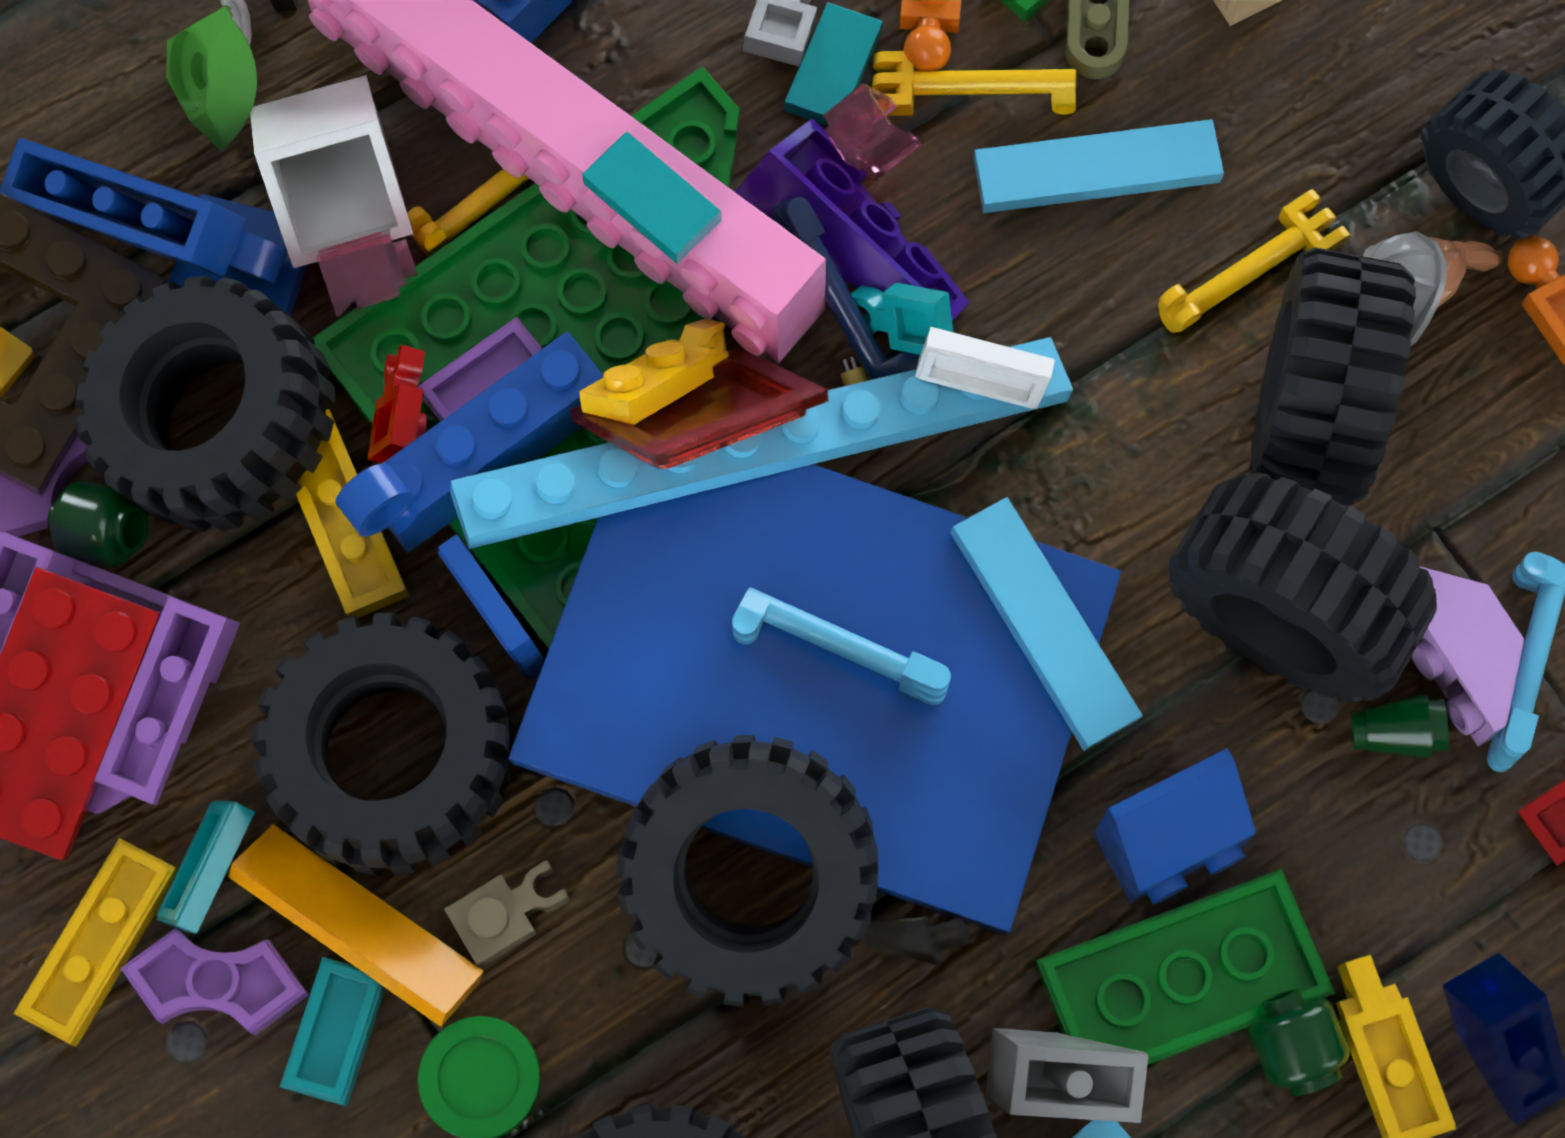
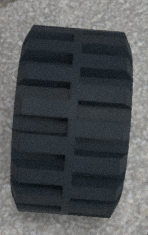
M1494 69L1492 72L1486 70L1479 73L1437 112L1421 131L1420 139L1423 142L1421 146L1422 155L1428 163L1427 168L1432 177L1456 207L1482 227L1489 228L1505 237L1511 235L1516 239L1525 238L1527 235L1532 236L1538 232L1565 206V107L1559 100L1552 97L1546 89L1537 83L1530 82L1525 76L1515 72L1511 75L1503 69Z

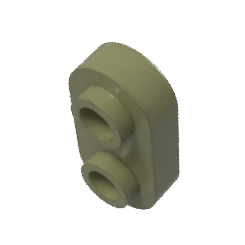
M1068 0L1065 54L1068 64L1072 69H1076L1079 75L1090 79H1102L1113 75L1119 70L1124 61L1128 45L1129 0H1106L1104 4H1094L1090 0ZM1098 48L1105 55L1095 57L1087 54L1085 50Z

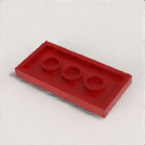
M35 567L0 654L1 839L61 861L68 860L98 785V782H95L94 779L157 626L161 612L51 571Z

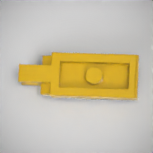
M702 319L687 324L684 327L680 340L671 339L650 345L645 350L646 353L630 363L606 370L603 378L579 391L582 412L596 417L635 425L714 378L713 366L729 357L728 351H726L724 336L725 323Z
M1371 955L1353 959L1338 966L1339 976L1347 997L1346 1000L1336 1003L1341 1017L1339 1022L1350 1047L1352 1058L1382 1138H1431L1455 1130V1121L1408 997L1402 999L1396 984L1386 987L1382 986Z

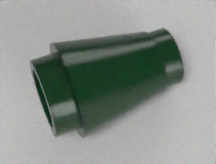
M1427 694L1366 708L1364 711H1351L1350 713L1354 750L1367 749V751L1430 759H1432L1433 752L1448 751V720L1444 699L1428 700Z

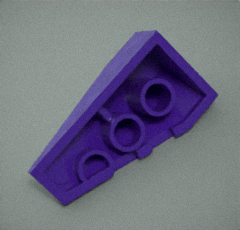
M810 119L770 149L735 191V193L769 218H771L773 206L778 202L797 197L806 199L825 230L819 237L842 279L858 288L863 285L885 292L893 284L902 283L949 292L952 321L969 303L968 299L926 247L919 243L907 242L900 233L897 223L901 215L890 202H882L881 205L875 202L861 184L868 174L857 160L813 119Z

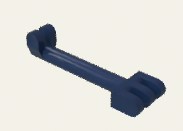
M797 197L775 204L771 210L772 220L826 259L825 300L869 379L873 380L917 369L919 360L917 354L893 351L885 356L819 237L825 230L810 203L804 198Z

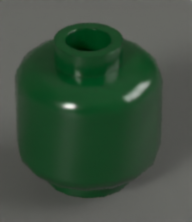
M83 480L70 484L51 505L47 517L48 529L51 533L53 544L59 553L88 564L110 568L126 563L133 554L137 553L143 547L148 533V517L142 507L119 494L108 484Z
M1296 988L1276 994L1261 1003L1265 1014L1252 1023L1249 1030V1038L1266 1079L1271 1085L1278 1088H1289L1292 1096H1302L1326 1088L1343 1077L1340 1068L1348 1061L1350 1047L1335 1011L1328 1000L1319 997L1303 999L1300 990Z

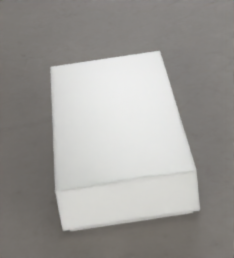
M930 327L918 360L915 377L920 380L1000 401L1037 409L1051 380L1055 359Z

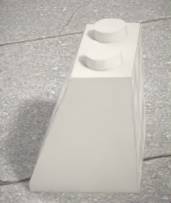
M367 75L252 108L250 118L254 154L293 268L413 234Z

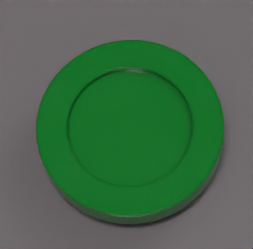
M485 1016L465 1018L450 1024L440 1031L426 1048L418 1072L419 1094L428 1115L439 1127L459 1138H499L510 1133L528 1117L536 1104L541 1087L540 1063L528 1039L511 1024L497 1018Z

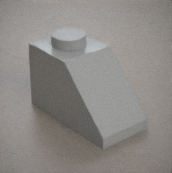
M993 1028L985 1095L1010 1115L1141 1123L1149 1055L1143 1051L1057 1032Z

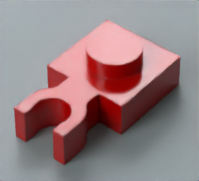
M401 345L398 347L397 356L392 354L386 356L383 396L376 400L368 460L384 463L425 433L426 414L420 412L423 389L417 388L423 370L425 351Z

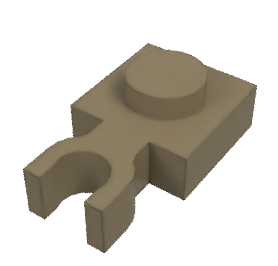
M547 860L528 871L523 883L512 891L503 876L499 875L444 908L479 968L484 967L536 935L527 917L537 911H554L571 901L564 888L548 898H543L536 894L537 883L542 878L554 873Z

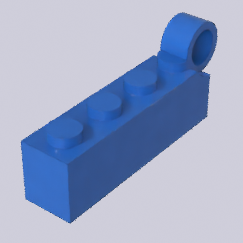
M20 137L0 187V193L42 215L222 277L225 276L227 268L275 285L288 252L287 248L242 231L246 218L214 202Z
M566 331L387 461L371 466L357 474L341 489L336 498V505L360 536H371L388 528L405 551L409 553L458 517L450 493L451 480L537 460L596 416L582 412L579 391L603 378V373L570 333Z

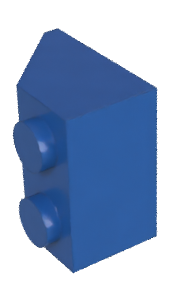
M1228 748L1109 807L1093 836L1129 902L1133 903L1148 895L1154 905L1188 887L1183 878L1184 876L1206 866L1210 875H1214L1244 859L1246 856L1241 847L1249 842L1256 834V830L1234 758Z

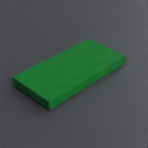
M1282 869L1038 959L1035 962L1036 969L1062 1034L1143 1051L1149 1055L1147 1066L1251 1027L1257 1018L1265 1014L1261 1003L1276 994L1296 988L1300 990L1303 999L1310 997L1325 999L1335 994Z

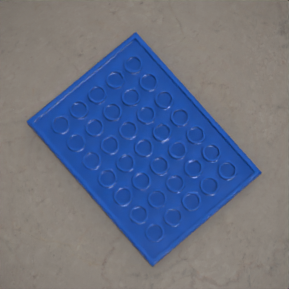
M657 411L633 425L628 438L693 422ZM812 464L598 517L508 760L509 763L637 807L650 784H653L660 777L663 770L679 756L684 759L693 754L697 746L716 740L718 745L733 741L736 735H755V741L773 743L774 737L794 742L793 749L809 755L813 750L829 761L828 768L838 777L844 774L855 787L856 798L861 807H867L873 823L875 844H878L877 891L1007 935L1011 931L1072 731L950 534L952 527L966 520L967 517ZM1035 541L1099 644L1122 571ZM749 587H752L907 658H910L912 651L945 665L951 673L946 697L938 705L924 703L898 691L899 682L764 622L757 639L753 643L748 645L740 644L733 636V616ZM752 809L731 810L716 815L700 828L813 868L812 856L805 839L792 825L773 814Z

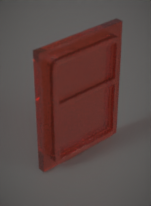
M738 347L728 351L729 356L713 366L714 378L635 425L582 412L581 405L571 408L570 412L573 422L595 433L597 436L655 468L668 469L806 415L807 409L828 402L829 399L828 389Z

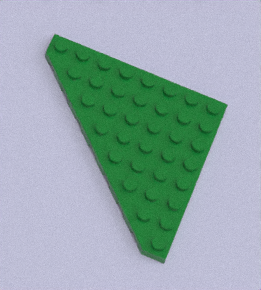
M702 66L631 117L730 188L740 122L739 108ZM534 183L320 332L313 339L315 340L314 346L324 354L330 367L331 375L372 426L376 400L383 396L386 356L389 354L397 356L398 347L401 345L425 351L423 370L418 382L419 386L517 317L542 349L568 331L604 374L606 370L612 367L626 365L646 353L645 350L650 345L671 339L680 340L685 325L705 318L693 311L684 301L683 292L667 280L659 284L646 276L636 265L635 257L620 245L610 248L599 241L588 229L587 221L570 209L567 213H564L552 206L541 194L540 186ZM702 385L658 411L690 422H697ZM422 402L420 412L426 414V433L437 425L438 422ZM595 417L537 460L626 439L629 437L633 425ZM457 517L449 523V526L467 547L459 518ZM598 517L468 549L547 651H549Z

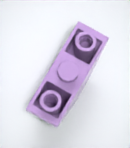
M1420 567L1428 570L1433 579V588L1436 589L1437 611L1413 652L1412 659L1421 674L1428 680L1434 679L1447 698L1446 709L1456 728L1464 735L1470 734L1479 747L1492 739L1507 725L1524 638L1488 584Z

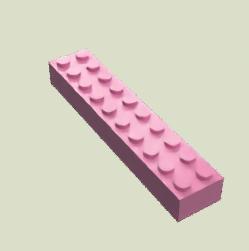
M307 0L312 11L309 14V19L324 36L332 41H337L339 37L355 48L356 56L367 68L378 75H382L384 71L389 73L400 82L403 92L421 108L427 109L432 105L446 116L448 125L462 139L469 143L479 140L493 151L494 159L509 174L516 178H520L523 174L540 186L539 190L543 197L556 209L567 213L570 209L587 221L586 224L590 232L603 244L610 248L620 245L635 257L634 261L638 268L650 279L659 284L667 280L683 292L684 301L698 315L710 320L715 316L732 329L731 334L734 339L751 354L760 356L762 353H765L779 364L825 310L826 259L473 0ZM626 131L721 210L722 221L678 264L583 183L582 174Z

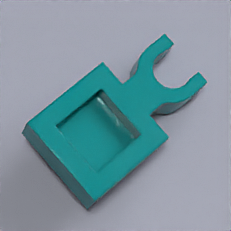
M895 283L885 292L877 288L861 285L851 293L856 304L865 308L869 313L863 316L872 333L874 334L877 331L888 332L890 349L920 355L930 327L954 333L949 292Z

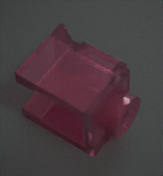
M862 83L823 115L829 124L825 132L846 164L862 171L867 169L872 179L876 182L922 144L916 135L893 126L887 117L890 112L897 108L892 98Z
M390 228L318 250L319 254L316 255L337 317L341 316L354 301H356L357 307L360 309L401 296L400 287L407 285V278L418 275L407 240L394 242Z

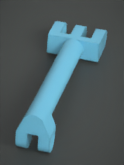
M1539 552L1528 553L1512 574L1513 581L1518 587L1538 594L1521 653L1507 725L1491 739L1487 754V763L1496 772L1508 771L1531 747L1539 715L1533 714L1565 596V564Z
M749 587L733 616V636L740 644L748 645L753 643L757 639L764 622L899 682L898 691L924 703L938 705L946 697L951 673L945 665L912 651L910 658H907L752 587Z

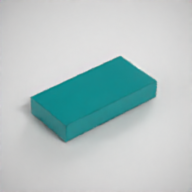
M827 2L785 99V112L808 120L813 119L822 125L841 130L881 36L883 21Z
M628 131L582 174L585 186L676 264L722 221L720 209Z
M211 801L156 914L158 916L156 920L179 930L194 934L198 933L255 811L236 802Z
M322 957L280 1087L348 1107L386 988L354 965Z

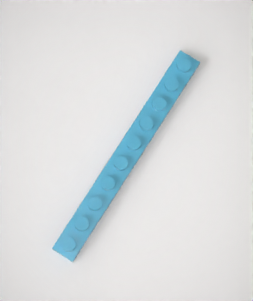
M1051 337L1010 347L1055 359L1051 380L1037 409L1068 401L1073 388ZM915 369L451 480L450 493L467 547L471 549L1035 410V408L1031 409L920 380L915 377Z

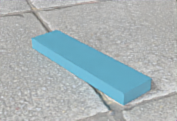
M1213 119L977 149L974 152V165L983 213L1221 183L1224 175Z
M1008 497L952 527L950 534L1083 751L1088 750L1138 721L1143 716Z

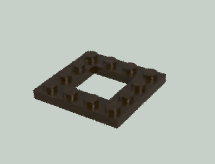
M0 193V267L75 306L15 406L13 407L0 400V475L42 496L78 436L76 419L77 416L84 415V411L75 405L78 383H86L88 373L82 370L89 350L93 352L98 350L104 340L99 336V333L109 321L116 324L126 314L123 307L139 296L146 301L154 296L153 288L167 282L165 278Z

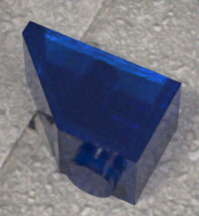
M1500 953L1495 954L1442 985L1457 1035L1507 1116L1516 1125L1565 1097V1061L1548 998L1543 991Z

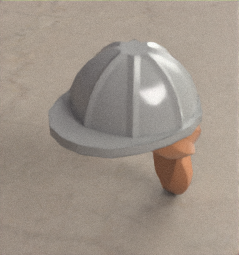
M1417 231L1395 235L1392 238L1382 240L1368 247L1363 257L1400 263L1414 276L1416 299L1413 306L1415 316L1410 337L1411 346L1417 342L1425 331L1436 309L1457 292L1466 269L1485 272L1497 267L1503 260L1501 251L1498 249L1494 250L1488 244L1479 241L1451 242L1449 240L1427 237Z

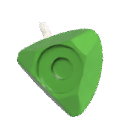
M220 0L224 7L167 40L166 78L189 121L219 150L226 148L242 130L250 116L256 97L257 72L250 48L252 36L251 22L244 0Z

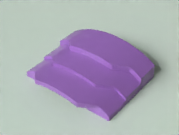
M0 531V654L35 567L51 571L161 612L157 626L94 779L95 782H98L88 811L100 814L131 796L157 805L182 743L186 744L210 682L217 683L240 623L104 569Z

